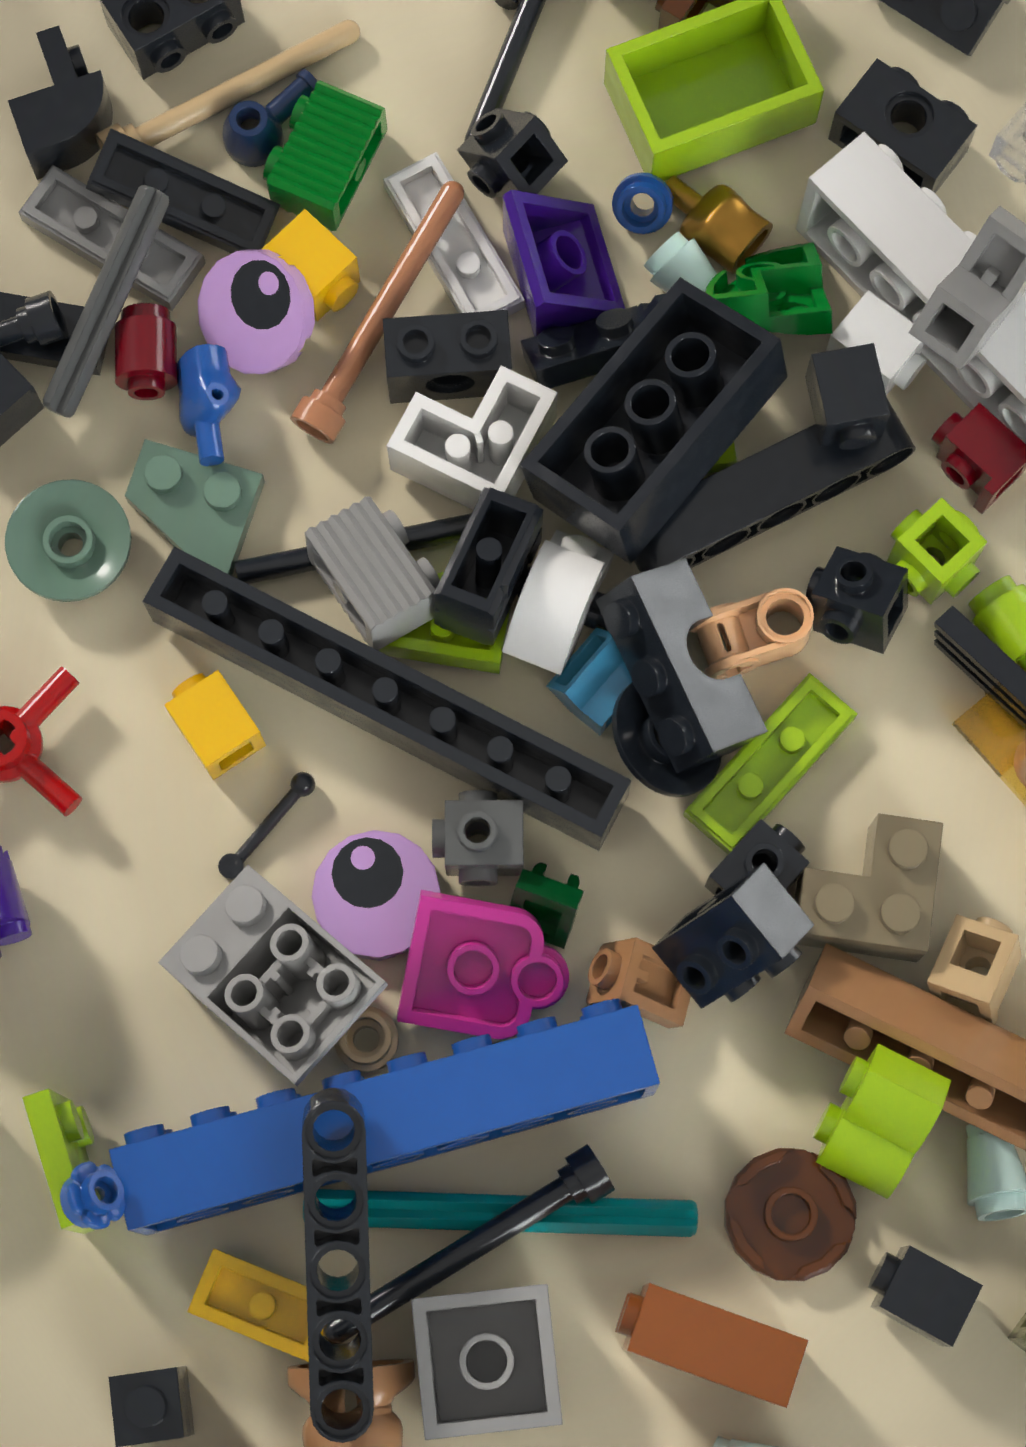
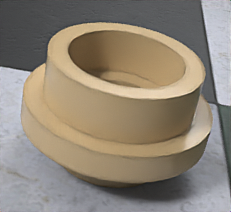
M369 1006L338 1040L334 1048L340 1060L349 1068L360 1070V1072H374L385 1067L386 1063L394 1058L399 1045V1034L395 1022L386 1012ZM365 1028L373 1029L379 1035L378 1045L369 1052L358 1050L354 1043L356 1034Z

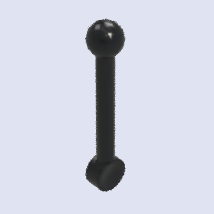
M300 772L294 775L290 783L291 789L235 854H226L220 859L218 868L224 878L234 880L245 868L244 862L295 802L300 797L308 796L314 791L315 779L311 774Z

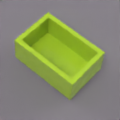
M736 0L606 49L604 85L643 172L656 175L663 181L668 180L674 175H681L817 122L824 88L782 0Z

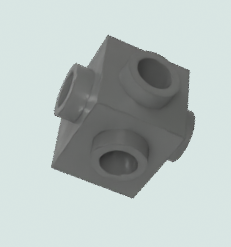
M487 790L463 791L459 793V800H445V819H432V857L445 858L446 876H459V884L464 886H492L498 883V876H520L522 869H524L523 800H497V793ZM475 834H482L487 837L481 843H474L468 840Z

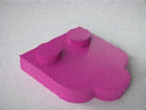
M421 890L397 1010V1021L476 1036L490 1034L493 1039L509 1038L518 1033L517 1026L529 1021L532 1009L548 1008L564 996L569 984L568 966L563 956L557 950L544 945L541 925L535 916L527 910L514 906Z

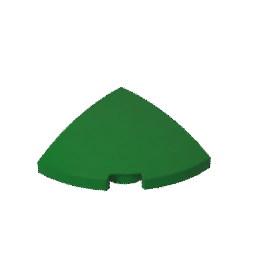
M813 242L781 247L745 258V265L736 270L735 281L728 284L727 270H722L712 278L706 287L705 293L768 332L795 335L833 334L832 309L823 289L822 263Z

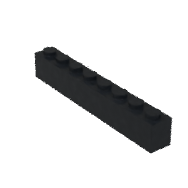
M173 547L143 599V603L153 622L479 790L496 792L498 800H523L524 813L600 851L629 795L631 785L629 778L176 547Z

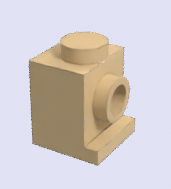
M957 914L927 980L929 993L996 1024L998 1010L1022 957L1019 935L1014 934L1007 925L993 918L978 917L976 920ZM974 967H984L989 972L987 976L970 970Z

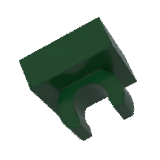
M539 862L533 867L532 871L522 869L510 906L519 907L530 912L541 925L544 942L564 949L584 891L578 889L580 884L579 876L571 873L567 884L545 877L547 864Z

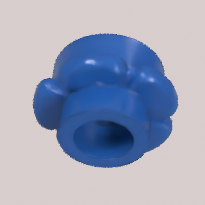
M91 1161L79 1164L72 1170L71 1177L64 1182L60 1192V1203L64 1214L73 1224L81 1228L105 1229L109 1226L110 1221L115 1222L119 1220L125 1211L126 1204L123 1184L115 1170L106 1164L96 1166ZM95 1189H97V1191H98V1193H99V1195H100V1198H101L100 1200L98 1199V1197H97V1195H96V1193H95Z

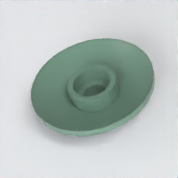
M58 480L33 490L17 505L6 528V556L16 577L33 593L53 601H80L104 591L119 577L130 555L131 528L121 505L103 488L82 480ZM76 538L83 541V547L78 554L74 556L62 554V546L67 540Z

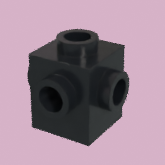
M496 108L484 114L472 126L469 138L457 149L470 167V170L467 172L470 181L481 193L489 198H494L495 196L503 198L502 195L509 190L538 194L568 162L552 139L546 125L536 115L527 111L522 113Z
M837 546L826 567H817L814 570L807 586L806 597L812 604L814 612L813 631L822 633L828 639L840 644L851 643L884 654L908 608V569L886 562L871 553H858Z

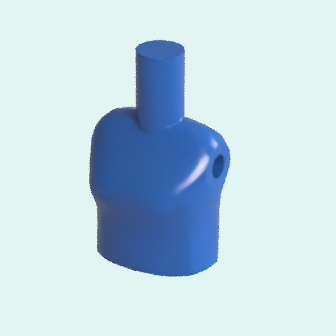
M202 344L186 351L177 362L179 420L184 431L188 435L196 437L200 464L203 466H215L224 462L219 423L238 401L241 388L230 373L226 349L219 345Z

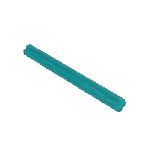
M318 1189L316 1196L323 1205L328 1208L337 1209L349 1204L355 1196V1191ZM367 1191L368 1227L472 1231L529 1195ZM303 1198V1220H304V1198ZM602 1198L594 1204L587 1199L579 1205L573 1200L522 1232L691 1237L696 1234L698 1228L697 1204L692 1200Z

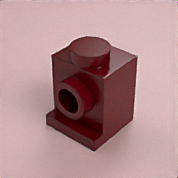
M980 402L964 418L958 412L953 413L931 438L940 447L936 457L942 462L941 468L943 472L958 487L965 490L971 488L978 495L973 507L981 514L1026 470V444Z

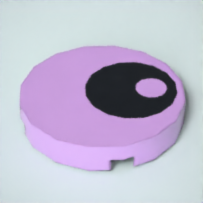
M268 249L236 251L218 260L204 277L198 297L199 325L207 344L224 347L227 351L229 367L243 374H267L294 363L302 354L299 351L303 348L305 340L311 337L315 324L314 299L304 275L294 265H288L284 259L277 257L281 255Z
M372 830L351 835L329 850L315 873L312 901L317 921L324 930L356 957L381 961L393 958L395 955L403 954L409 950L420 891L426 890L441 893L435 866L420 846L400 834Z

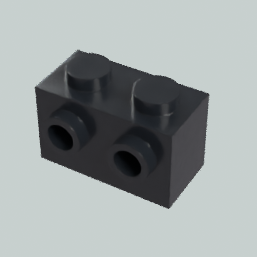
M763 863L686 914L652 949L702 1009L723 995L730 1002L736 1001L760 981L759 973L764 970L773 978L787 969L801 956L802 952L796 944L809 932L814 924L766 864Z

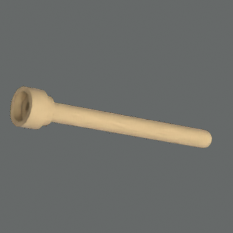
M344 20L137 127H134L132 123L123 127L116 123L95 134L97 143L102 150L108 133L112 128L153 147L299 72L303 68L355 43L360 37V27L353 20Z

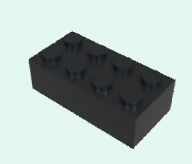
M680 277L520 464L533 499L631 565L788 377L781 339Z

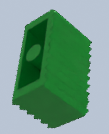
M319 80L316 82L315 89L311 92L310 97L301 95L297 100L289 122V128L293 131L290 133L288 141L284 144L283 148L277 145L270 152L264 167L263 179L267 181L270 200L280 204V208H283L288 213L293 212L296 216L306 209L330 231H337L388 130L386 110L380 105Z

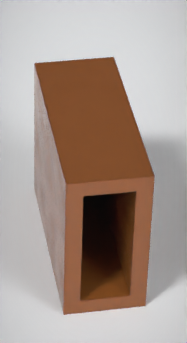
M651 1283L643 1285L640 1295L632 1292L630 1294L627 1293L615 1328L616 1333L626 1336L622 1350L785 1408L788 1406L808 1340Z

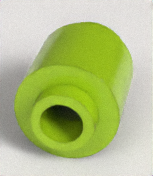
M1007 575L982 590L968 603V606L976 615L972 619L974 625L1026 672V586L1024 584L1017 586L1011 576Z

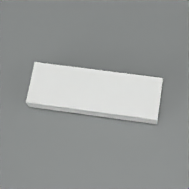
M437 152L383 179L385 190L412 236L441 187L448 181H454ZM463 198L427 261L458 313L508 310L509 317L525 308V299L466 200Z

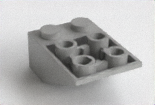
M249 865L238 874L158 962L183 987L296 1086L305 1079L388 986L386 981Z

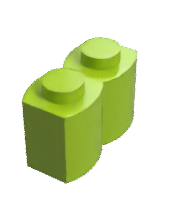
M879 1043L867 1061L856 1056L839 1089L840 1093L847 1096L841 1107L830 1102L815 1129L813 1138L822 1142L816 1163L888 1199L940 1115L951 1080Z

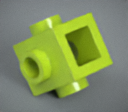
M940 498L924 514L916 509L895 528L890 536L896 542L886 562L907 568L908 594L913 597H917L920 594L931 605L945 591L953 598L956 597L977 577L980 570L974 564L987 541L980 535L975 524L965 514L955 510L943 498ZM931 555L936 556L941 565Z

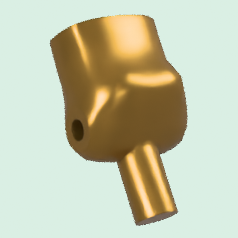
M675 175L666 182L672 192L673 205L686 214L680 226V233L688 241L694 238L705 255L714 259L731 274H736V270L745 265V258L754 255L772 231L773 224L755 212L741 196L727 185H716L702 196Z

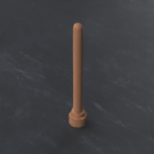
M448 181L441 187L321 390L314 389L310 397L303 396L290 419L307 434L325 443H334L346 422L342 417L346 410L343 401L384 334L383 319L394 317L464 198V188L459 182Z

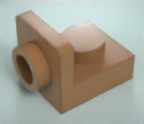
M637 937L604 943L593 958L589 968L588 979L590 987L586 998L587 1004L592 1005L619 998L622 1009L638 1004L641 1017L668 1029L683 1027L691 996L652 949L654 945Z

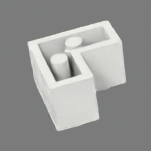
M500 366L473 418L415 392L387 444L390 470L474 510L484 487H491L515 496L525 478L520 464L551 429L557 418L558 392L504 366Z

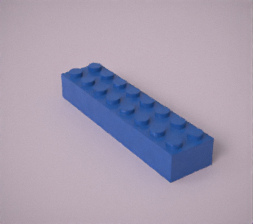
M618 998L582 1008L583 1016L579 1017V1021L558 1026L555 1016L545 1017L517 1026V1038L493 1044L490 1034L479 1035L452 1044L454 1055L428 1062L425 1052L409 1054L388 1061L386 1064L389 1073L365 1079L364 1076H361L360 1070H353L327 1077L321 1080L323 1090L328 1088L345 1089L355 1095L361 1103L365 1116L368 1175L653 1096L660 1085L638 1004L622 1009L620 999ZM295 1088L278 1090L257 1097L258 1109L237 1114L235 1111L231 1112L229 1106H222L191 1115L192 1127L173 1132L172 1129L165 1130L164 1124H157L125 1133L126 1145L109 1149L113 1169L124 1187V1200L126 1204L124 1217L128 1231L151 1235L303 1193L302 1119L306 1104L316 1093L301 1097L300 1094H296ZM330 1110L318 1116L314 1122V1128L325 1139L337 1140L348 1135L354 1123L346 1113L339 1110ZM340 1180L328 1181V1182H326L325 1184H323L322 1186H320V1188H321V1187H324V1186L332 1185V1184H335V1183H339V1182H342V1181H340Z

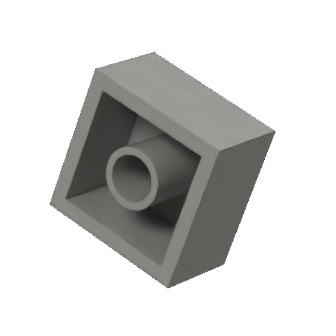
M547 1284L411 1299L425 1440L563 1425Z

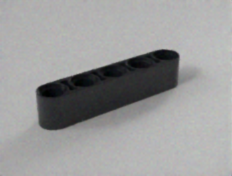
M888 399L890 417L883 436L877 437L876 441L868 446L852 450L840 449L839 444L821 447L816 424L701 480L634 562L640 573L683 559H687L690 568H693L890 470L911 456L916 450L915 445Z
M328 1088L319 1091L310 1098L304 1108L302 1119L310 1414L313 1426L321 1436L333 1442L345 1443L356 1440L367 1431L372 1423L374 1412L366 1128L363 1108L356 1096L345 1089ZM325 1111H342L349 1115L353 1121V1128L348 1135L341 1139H325L314 1128V1122L318 1116ZM332 1180L344 1181L354 1189L355 1196L345 1207L337 1209L328 1208L316 1196L320 1186ZM333 1250L347 1251L357 1261L353 1271L340 1277L326 1274L318 1263L322 1256ZM334 1320H348L357 1327L359 1333L351 1342L336 1345L328 1342L322 1336L321 1331L324 1326ZM338 1389L350 1390L357 1394L361 1400L357 1407L345 1413L330 1410L323 1401L328 1394Z

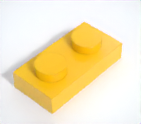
M213 1248L187 1312L309 1362L306 1285Z

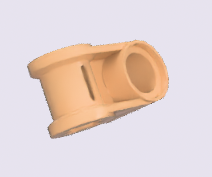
M779 588L739 602L711 607L710 610L713 616L690 632L697 633L708 664L704 674L714 679H726L740 673L743 675L757 667L792 657L801 652L809 640L814 620L813 606L809 599L800 591L791 588ZM784 611L797 617L801 627L791 635H780L770 629L767 619L776 612ZM720 634H721L722 637H723V640H724V642H725L727 651H726L725 648H724V645H723V642H722V639H721Z

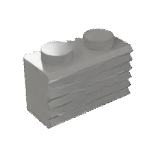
M364 497L360 503H353L349 509H342L338 515H331L327 521H320L316 527H309L305 532L307 552L311 564L315 566L318 574L322 576L324 583L328 585L331 593L335 595L337 602L341 604L344 612L347 613L350 621L354 623L357 631L361 633L363 640L368 646L379 650L434 619V591L440 579L426 558L423 557L415 561L405 547V544L409 542L408 535L400 519L392 510L382 514L371 497Z

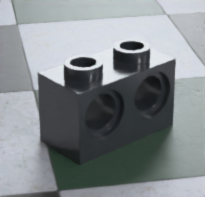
M100 0V4L108 27L144 80L156 72L165 73L173 70L183 62L186 55L207 43H219L231 36L237 29V26L245 22L241 0H208L204 3L190 2L191 0ZM155 23L161 25L157 30L150 33L138 32L140 28L147 24Z

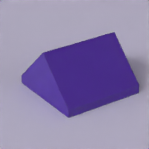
M509 190L502 195L503 233L519 287L525 299V307L534 337L551 327H567L597 318L601 313L610 309H625L593 204L517 190Z

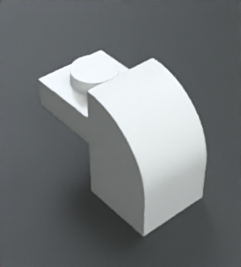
M560 530L555 531L550 541L545 539L520 594L502 652L561 675L579 641L590 605L608 573L614 553L598 546L594 541L585 536L570 535Z

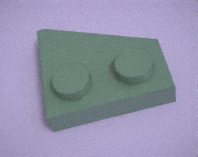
M145 439L125 497L127 502L149 523H153L174 547L232 576L235 570L234 561H238L265 480L261 473L224 462L215 466H203L200 464L199 455Z

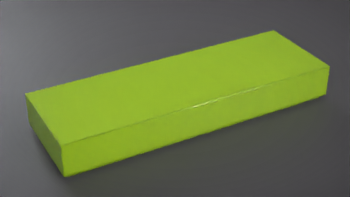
M809 673L764 722L768 732L744 745L687 807L683 816L725 853L729 854L760 819L764 821L855 720L858 714Z

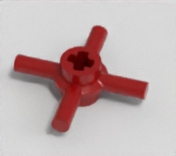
M61 666L21 709L11 706H0V736L5 734L15 744L13 749L5 755L0 751V783L13 782L23 778L60 813L68 816L79 806L82 797L40 760L43 751V737L39 726L80 684L74 676Z

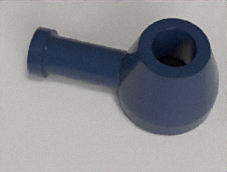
M303 68L296 74L297 79L266 106L248 100L242 101L233 107L225 119L222 134L226 151L234 161L248 167L262 166L266 164L267 158L275 146H283L284 136L281 125L291 117L293 108L300 96L306 95L310 97L311 92L315 89L317 79L308 70ZM248 119L259 121V124L250 130L240 127Z

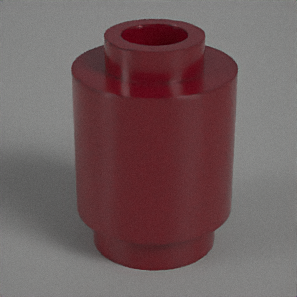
M137 303L124 307L121 310V320L116 322L114 327L115 384L119 388L128 391V395L134 399H159L165 395V391L177 385L176 324L170 320V311L158 304Z

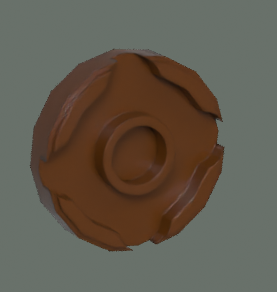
M777 1148L754 1157L734 1177L724 1201V1227L734 1252L753 1271L776 1281H805L828 1272L847 1253L855 1231L856 1200L845 1177L816 1163L818 1154L810 1153L804 1149Z

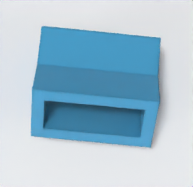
M596 627L568 660L561 675L556 674L546 687L571 713L601 736L612 723L613 709L618 696L632 682V679L609 631Z

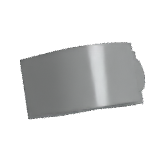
M999 206L988 217L960 264L936 287L908 333L959 370H962L986 344L1026 291V224Z

